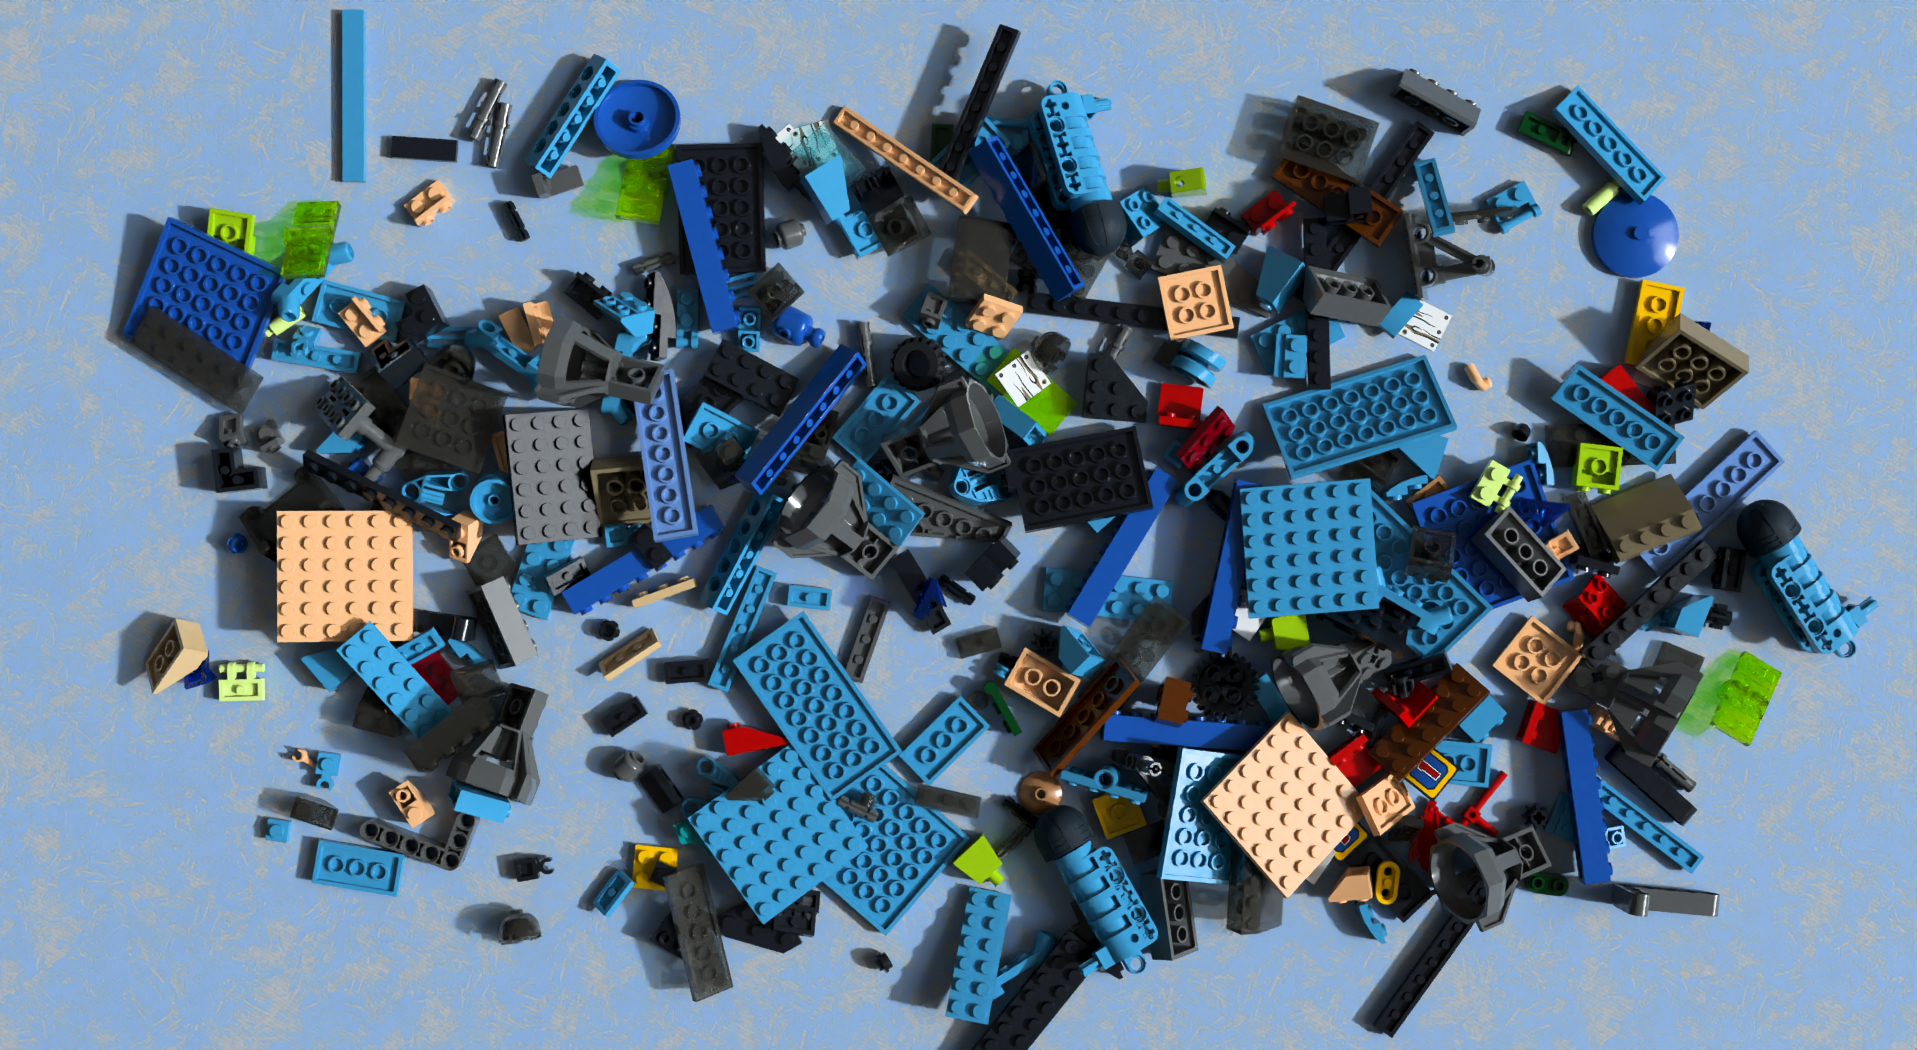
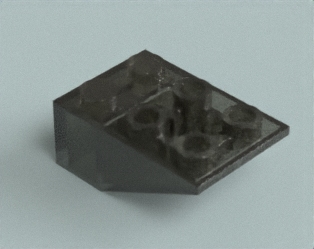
M833 410L828 412L784 468L808 475L825 466L839 412Z

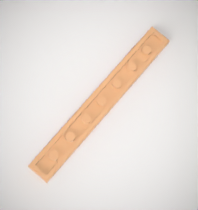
M845 105L832 122L836 127L964 214L969 212L978 199L975 193Z

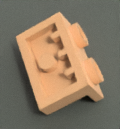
M437 180L407 202L404 207L414 218V222L422 227L435 221L434 217L439 213L443 214L452 208L451 204L455 200L443 184Z
M354 296L351 298L353 301L338 314L364 346L369 347L387 332L384 327L386 323L378 314L374 315L371 312L370 308L372 306L364 297Z
M549 302L523 303L534 346L543 347L545 338L554 323Z

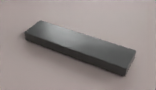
M871 595L845 666V670L852 680L863 683L891 603Z

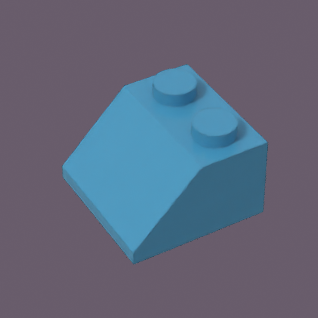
M1694 594L1667 606L1660 615L1662 620L1659 626L1683 636L1699 638L1714 597Z
M1066 625L1061 627L1059 659L1063 663L1062 668L1069 675L1074 674L1079 678H1091L1107 661L1081 630Z

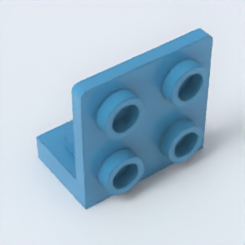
M1147 186L1120 201L1127 223L1124 240L1130 248L1147 235L1167 224L1154 214L1160 204Z

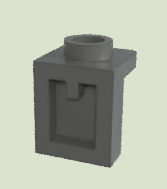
M928 292L919 315L918 323L928 329L938 330L948 298Z
M241 413L219 416V439L226 448H240L241 446L248 445V440L244 436L243 416Z
M271 419L252 430L261 445L259 447L261 452L272 454L280 450V445L286 442L275 422Z

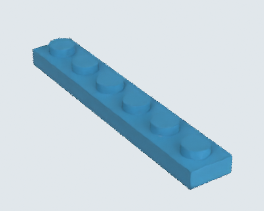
M757 565L708 685L728 693L738 670L732 660L746 651L778 573Z
M1600 779L1601 789H1598L1599 798L1603 800L1604 809L1692 874L1704 856L1604 780Z

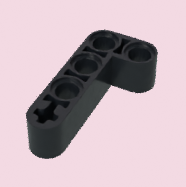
M413 608V632L422 633L434 627L440 636L450 637V639L458 641L475 640L477 618Z

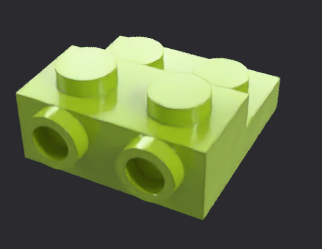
M210 208L207 234L254 255L256 236H253L256 215Z
M1578 443L1576 465H1573L1571 486L1577 487L1576 491L1590 492V489H1598L1597 493L1611 495V491H1618L1623 448Z

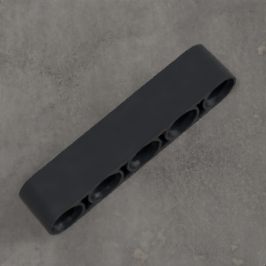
M1618 741L1604 756L1615 769L1681 826H1684L1696 813L1697 809L1652 768L1627 756L1621 742Z

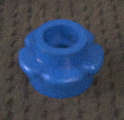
M234 533L228 538L226 545L230 553H243L248 547V541L240 533Z

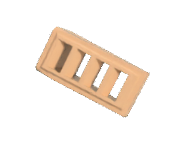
M1592 703L1588 709L1592 717L1591 726L1615 741L1621 742L1618 734L1614 735L1616 729L1613 724L1609 731L1607 730L1612 723L1608 710L1596 703ZM1607 715L1606 719L1604 720V722H1603L1602 725L1600 726L1601 722L1603 721V719H1604L1605 716Z

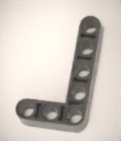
M459 813L447 844L379 818H372L364 822L360 826L359 831L365 840L444 870L452 871L463 864L480 817L470 815L473 820L470 825L464 821L466 813ZM369 824H373L376 827L375 834L369 832ZM389 832L395 833V842L388 838ZM457 834L464 837L465 843L463 845L456 841ZM409 839H412L416 842V849H411L409 847ZM429 847L436 849V857H432L429 854ZM450 854L457 858V864L454 865L449 862L448 857Z
M1615 884L1613 906L1627 914L1647 917L1648 911L1717 917L1720 894Z

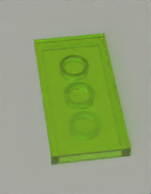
M1013 347L988 376L986 381L1018 409L1036 421L1051 436L1078 403L1046 376L1051 384L1018 407L995 375L1022 355Z

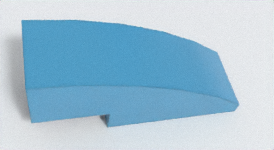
M1263 672L1257 676L1260 681L1255 683V685L1260 687V690L1254 691V693L1258 696V699H1256L1257 703L1271 724L1274 725L1285 712L1291 713L1268 675Z

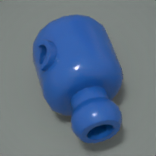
M785 305L779 309L771 327L775 336L795 346H801L807 341L810 346L819 348L826 336L823 329L812 327L813 320L810 315L790 305Z

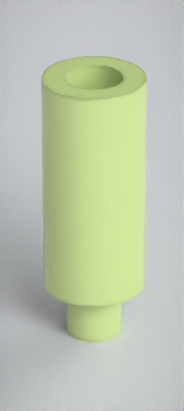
M1616 180L1613 183L1607 182L1582 204V208L1588 215L1593 216L1619 193L1618 189L1621 185Z
M300 306V317L295 321L287 322L277 316L270 321L265 334L268 337L274 333L276 335L281 334L306 317V313Z

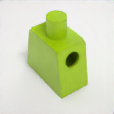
M1203 167L1169 172L1170 179L1157 180L1158 192H1171L1173 198L1207 195ZM1179 181L1185 182L1181 187L1176 186Z
M1305 614L1271 617L1268 619L1269 628L1258 630L1260 642L1272 641L1274 649H1291L1305 647L1310 644Z
M983 832L953 859V864L979 884H982L988 878L996 887L1004 879L997 870L1002 865V861Z

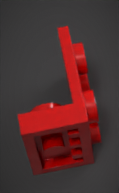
M1275 189L1244 212L1241 217L1249 224L1248 227L1255 236L1259 233L1265 235L1277 225L1275 221L1278 220L1281 223L1294 212L1292 208L1296 203L1293 201L1287 205Z
M1162 383L1156 425L1196 430L1202 424L1200 415L1204 389L1201 387Z
M1596 573L1581 593L1565 601L1562 607L1575 621H1579L1585 632L1592 637L1597 635L1618 616L1626 602L1602 576Z
M1420 681L1414 683L1415 688H1413V692H1410V696L1403 699L1395 698L1393 692L1388 693L1387 690L1384 693L1379 688H1376L1371 693L1383 708L1388 710L1408 728L1438 699V696Z
M1529 700L1515 740L1556 754L1560 744L1556 711L1560 710Z
M1364 733L1353 734L1326 754L1333 766H1336L1354 788L1381 768L1367 753L1369 749L1365 743L1369 740Z

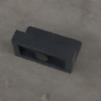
M660 764L639 779L662 813H666L685 799Z

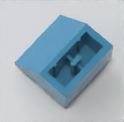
M622 292L619 295L605 296L602 299L594 300V305L610 321L634 337L653 333L655 309L633 296L632 293Z

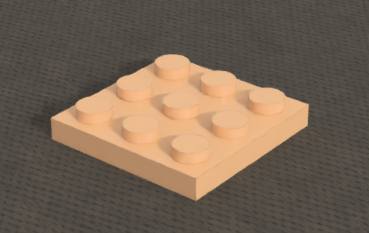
M1221 265L1157 278L1170 341L1234 328Z
M1530 616L1491 666L1535 701L1545 705L1583 657L1575 648L1534 616Z

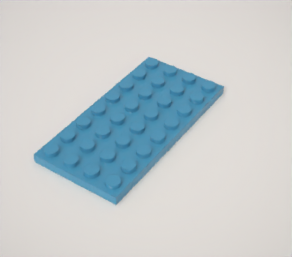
M1426 355L1331 383L1330 390H1307L1262 404V409L1291 480L1457 430V424Z
M1371 489L1376 565L1382 567L1386 586L1391 589L1393 586H1396L1405 592L1403 596L1409 599L1414 597L1423 602L1422 607L1426 609L1447 605L1450 607L1453 618L1450 624L1441 625L1436 634L1433 635L1418 627L1415 623L1418 616L1411 613L1406 644L1419 657L1446 650L1447 653L1493 607ZM1384 596L1380 601L1383 604L1403 608Z
M804 611L732 660L831 802L903 752Z

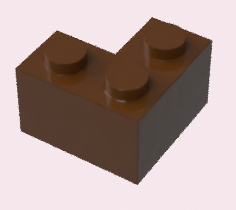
M1167 676L1159 684L1155 700L1157 709L1154 722L1176 728L1181 727L1183 723L1187 722L1189 711L1186 710L1188 702H1191L1193 696L1190 682Z

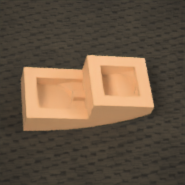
M519 307L498 316L514 345L525 353L538 348L534 346L530 329Z
M1568 529L1544 543L1559 561L1561 558L1579 549L1578 544Z

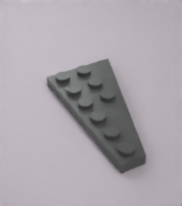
M1168 224L1150 270L1167 276L1221 265L1229 303L1269 318L1271 311H1267L1260 306V300L1256 296L1259 282L1230 256L1222 264Z
M894 474L891 478L890 485L925 513L910 536L952 537L956 540L976 539L980 542L995 543L1002 535L1007 537L1012 527L1011 521Z

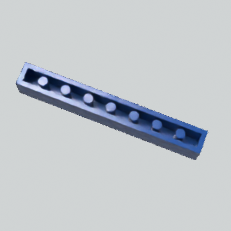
M998 135L985 139L968 152L973 164L981 173L985 184L991 190L995 201L1005 214L1006 220L1012 226L1017 239L1023 245L1028 258L1033 262L1038 275L1043 279L1049 294L1054 298L1055 302L1069 297L1085 286Z
M693 159L667 165L711 331L714 335L739 329L738 323L741 322L739 311L734 310L732 302H735L736 299L733 289L728 288L727 281H730L728 269H723L721 262L725 258L722 247H717L716 240L719 239L716 226L712 227L710 219L714 218L711 206H707L705 202L708 194L705 184L701 185L699 177H702L700 165L695 164Z
M842 344L838 346L735 473V477L745 488L762 496L867 365L858 351Z
M1156 468L1153 472L1149 470L1146 475L1153 509L1121 516L1124 521L1120 526L1116 524L1110 534L1113 539L1109 544L1105 542L1099 552L1102 555L1099 562L1094 561L1088 570L1091 573L1088 580L1083 579L1077 588L1080 593L1076 599L1072 597L1066 606V609L1069 610L1066 615L1087 628L1095 620L1179 481L1159 468Z
M1234 479L1199 642V648L1203 650L1227 654L1228 649L1231 650L1233 637H1231L1232 628H1236L1238 616H1235L1237 607L1240 608L1242 603L1240 590L1241 586L1244 587L1246 584L1239 488L1263 487L1261 484Z
M709 505L696 513L699 535L662 541L674 555L672 557L674 561L685 556L684 551L692 547L695 550L704 545L703 540L709 536L711 539H714L723 533L721 529L725 528V525L713 505ZM636 548L561 593L574 615L581 613L583 616L593 610L592 606L598 602L600 605L612 599L611 594L616 591L620 594L628 590L631 582L636 580L639 583L649 577L648 572L654 569L658 572L665 568L667 564L665 563L656 570L642 552Z
M1584 708L1556 711L1579 882L1583 884L1610 882V875L1613 874L1611 863L1608 862L1607 854L1610 853L1608 841H1605L1604 832H1607V825L1605 820L1602 819L1601 811L1604 810L1602 798H1599L1598 789H1601L1600 778L1596 776L1595 768H1598V760L1596 755L1593 754V747L1595 746L1594 735L1590 733L1592 717L1590 712Z
M1115 711L1101 727L1100 740L1249 751L1272 726H1268L1269 722L1256 721L1255 725H1247L1248 720L1235 719L1234 723H1226L1227 719L1221 721L1219 718H1216L1213 722L1205 721L1206 717L1193 716L1192 720H1187L1181 727L1176 728L1154 722L1155 713H1150V717H1142V712H1129V716L1121 715V711Z

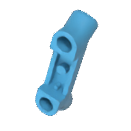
M328 239L322 240L312 250L316 257L289 285L282 282L275 289L271 296V302L278 307V315L281 319L287 322L299 319L302 302L338 264L353 261L354 251L349 243L344 241L334 244Z
M481 320L477 328L467 330L464 339L469 348H484L513 370L527 378L534 393L538 384L537 372L541 359L540 354L533 358L501 336L503 328L490 320Z
M620 330L614 350L621 352L623 356L634 358L635 352L651 342V338L648 334L634 337L627 331ZM612 396L603 397L601 414L611 415L617 425L621 426L633 419L634 414L624 399Z
M1240 432L1195 475L1175 491L1177 502L1182 507L1189 508L1202 499L1217 483L1252 453L1256 446L1254 437L1248 432Z
M1376 565L1379 602L1384 596L1418 616L1415 621L1416 625L1433 635L1436 634L1441 625L1450 624L1453 621L1449 606L1442 605L1426 609L1422 607L1423 602L1414 597L1409 599L1403 596L1405 592L1396 586H1393L1392 589L1386 586L1382 567Z
M1043 930L1039 931L1036 936L1034 949L1028 954L1023 952L1015 958V962L1010 965L1005 963L998 968L993 1000L1005 993L1002 986L1003 983L1037 963L1039 965L1054 947L1056 937L1053 933Z

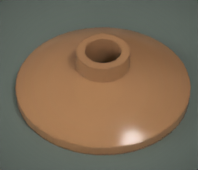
M1038 771L1031 773L1023 780L1020 786L1019 793L1022 804L1027 810L1035 814H1042L1046 809L1059 805L1062 798L1060 782L1056 777L1053 778L1047 772ZM1039 790L1045 791L1044 797L1040 798L1037 796Z

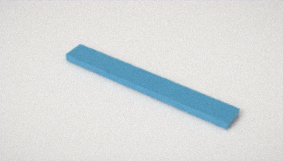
M342 10L343 182H366V12L364 10Z

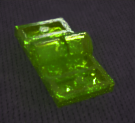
M671 144L663 152L650 158L627 159L615 212L616 219L659 225L663 201L667 196L669 186V170L667 165H671L674 144Z
M338 201L297 203L292 226H286L283 230V241L287 247L280 273L283 279L325 278L341 210V204Z
M1742 652L1730 679L1724 682L1718 691L1720 701L1709 725L1742 745L1750 746L1782 672L1749 652Z

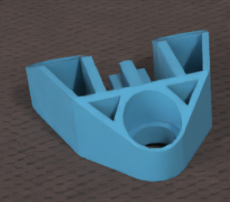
M959 466L952 468L949 490L954 498L971 506L991 505L1004 502L1014 495V493L1008 494V491L1006 497L1000 494L999 488L1003 486L1002 481L975 492L974 488L987 482L985 479L987 478L986 474L978 472L968 477L967 473L972 471L971 469ZM956 484L960 486L962 493L957 491Z
M463 470L428 471L406 481L401 493L403 496L444 516L455 517L458 514L454 511L421 502L422 500L442 505L445 493L427 489L424 486L443 491L461 492L468 488L470 476ZM463 475L466 478V484L463 486L456 485L454 477ZM410 484L418 488V493L414 496L406 493V487Z
M711 756L701 758L696 765L699 775L711 779L718 784L731 787L740 780L738 775ZM703 761L711 762L712 770L705 773L701 770L700 765ZM711 784L707 796L716 798L727 789ZM695 796L688 797L681 805L682 813L687 817L694 814L689 813L685 808L686 803L689 801L697 804L696 811H698L712 800Z

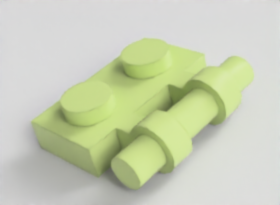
M1490 460L1469 497L1488 508L1493 501L1496 502L1498 505L1494 511L1500 513L1510 506V500L1515 491L1518 492L1521 486L1519 484L1523 477L1515 474L1512 481L1509 480L1507 476L1511 470L1494 460ZM1502 485L1507 486L1508 488L1503 496H1498L1497 494Z
M255 661L248 662L247 664H237L236 662L221 664L219 672L227 673V679L219 680V702L265 700V678H256V672L265 671V664H257ZM247 672V679H237V673Z

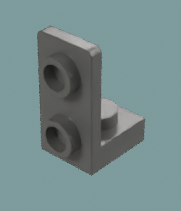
M577 165L556 171L551 179L541 173L531 175L537 195L543 199L584 185Z

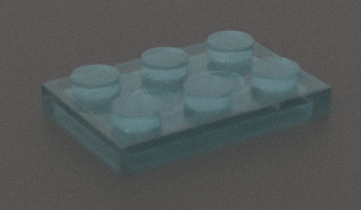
M825 123L819 126L792 151L810 172L840 155L843 162L847 190L854 184V181H858L867 173L866 168Z

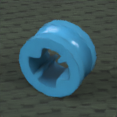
M997 662V668L993 669L992 672L1007 680L1012 670Z

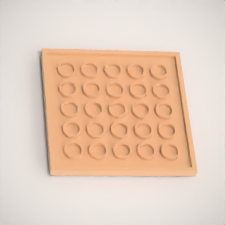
M277 511V642H345L368 621H371L389 641H410L413 639L412 521L405 520L392 511Z
M1285 712L1200 800L1283 898H1288L1364 816L1356 799L1360 795L1359 792L1336 766H1333L1329 757L1290 712Z

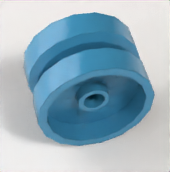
M1186 338L1180 347L1181 352L1185 356L1176 355L1170 366L1187 379L1210 389L1216 380L1215 375L1211 371L1220 372L1226 361L1204 345Z
M492 470L483 473L477 479L470 495V507L473 514L481 521L488 524H501L513 516L509 474L507 472Z

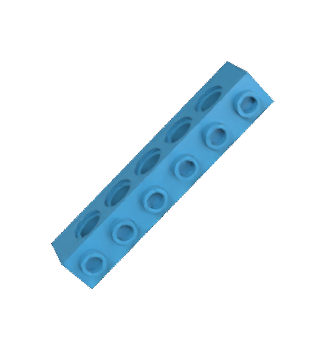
M593 54L523 161L551 179L594 114L595 109L600 105L621 73V70L607 59Z
M768 490L762 496L754 493L698 599L700 602L713 610L728 615L778 520L785 501L784 499Z

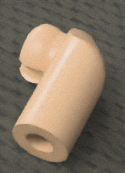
M1473 363L1464 368L1470 381L1480 391H1487V388L1492 387L1490 378L1485 377L1482 379Z
M1570 620L1567 622L1566 629L1568 632H1574L1572 647L1579 651L1583 647L1584 632L1579 621L1574 622Z

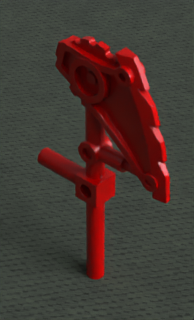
M1501 770L1472 806L1468 804L1461 813L1463 818L1459 821V824L1467 827L1470 822L1476 823L1492 837L1498 834L1499 831L1483 819L1479 811L1508 776L1505 772ZM1430 800L1427 803L1423 816L1421 815L1417 821V831L1414 830L1412 846L1410 845L1408 859L1415 864V859L1419 858L1418 861L1421 862V868L1426 870L1427 873L1430 846L1438 843L1434 831L1440 828L1439 817L1443 819L1446 825L1454 823L1450 817L1444 816L1439 811L1435 800L1433 802Z

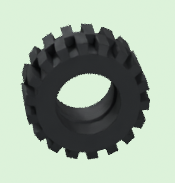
M927 337L908 338L904 342L897 345L898 348L894 349L892 353L894 354L893 358L890 359V363H893V367H890L891 372L894 371V379L899 381L900 386H905L910 391H923L935 387L938 382L942 381V376L947 371L945 366L948 365V360L945 361V356L947 355L941 350L943 347L940 344H936L935 340L928 339ZM915 351L925 353L930 361L929 371L921 377L914 375L908 365L909 357Z

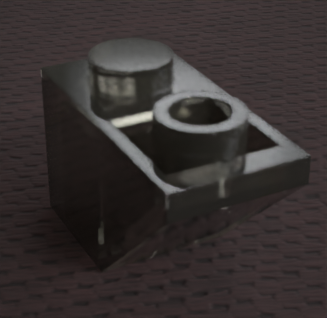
M304 793L296 796L290 817L332 830L339 809L324 799Z

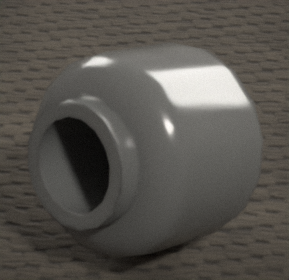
M795 219L777 224L775 231H773L776 245L784 250L802 245L806 235L804 225L802 223L799 224Z
M624 751L612 764L614 776L620 781L632 782L644 771L645 760L643 756L637 751Z

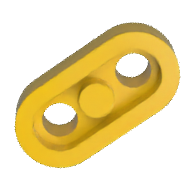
M1385 860L1378 865L1374 889L1376 899L1385 905L1391 904L1396 900L1400 878L1398 865L1390 860ZM1389 867L1391 872L1386 875L1384 870ZM1383 889H1388L1386 896H1382Z

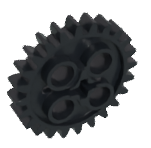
M1228 651L1224 657L1221 653H1217L1216 659L1209 655L1210 662L1202 660L1204 667L1197 666L1199 674H1192L1196 681L1190 682L1191 686L1195 688L1193 689V696H1196L1192 700L1195 704H1198L1197 708L1200 711L1203 710V714L1206 716L1210 714L1213 720L1218 716L1221 721H1224L1225 716H1227L1232 721L1233 714L1240 718L1241 710L1248 713L1246 706H1254L1251 699H1258V696L1254 693V691L1260 690V687L1255 685V683L1260 681L1255 676L1258 672L1255 669H1251L1253 665L1250 661L1247 662L1244 656L1239 659L1237 653H1234L1232 657ZM1215 672H1220L1218 678L1212 679V675ZM1240 672V677L1237 680H1233L1234 674ZM1217 692V697L1210 700V695ZM1238 693V698L1230 701L1231 696Z

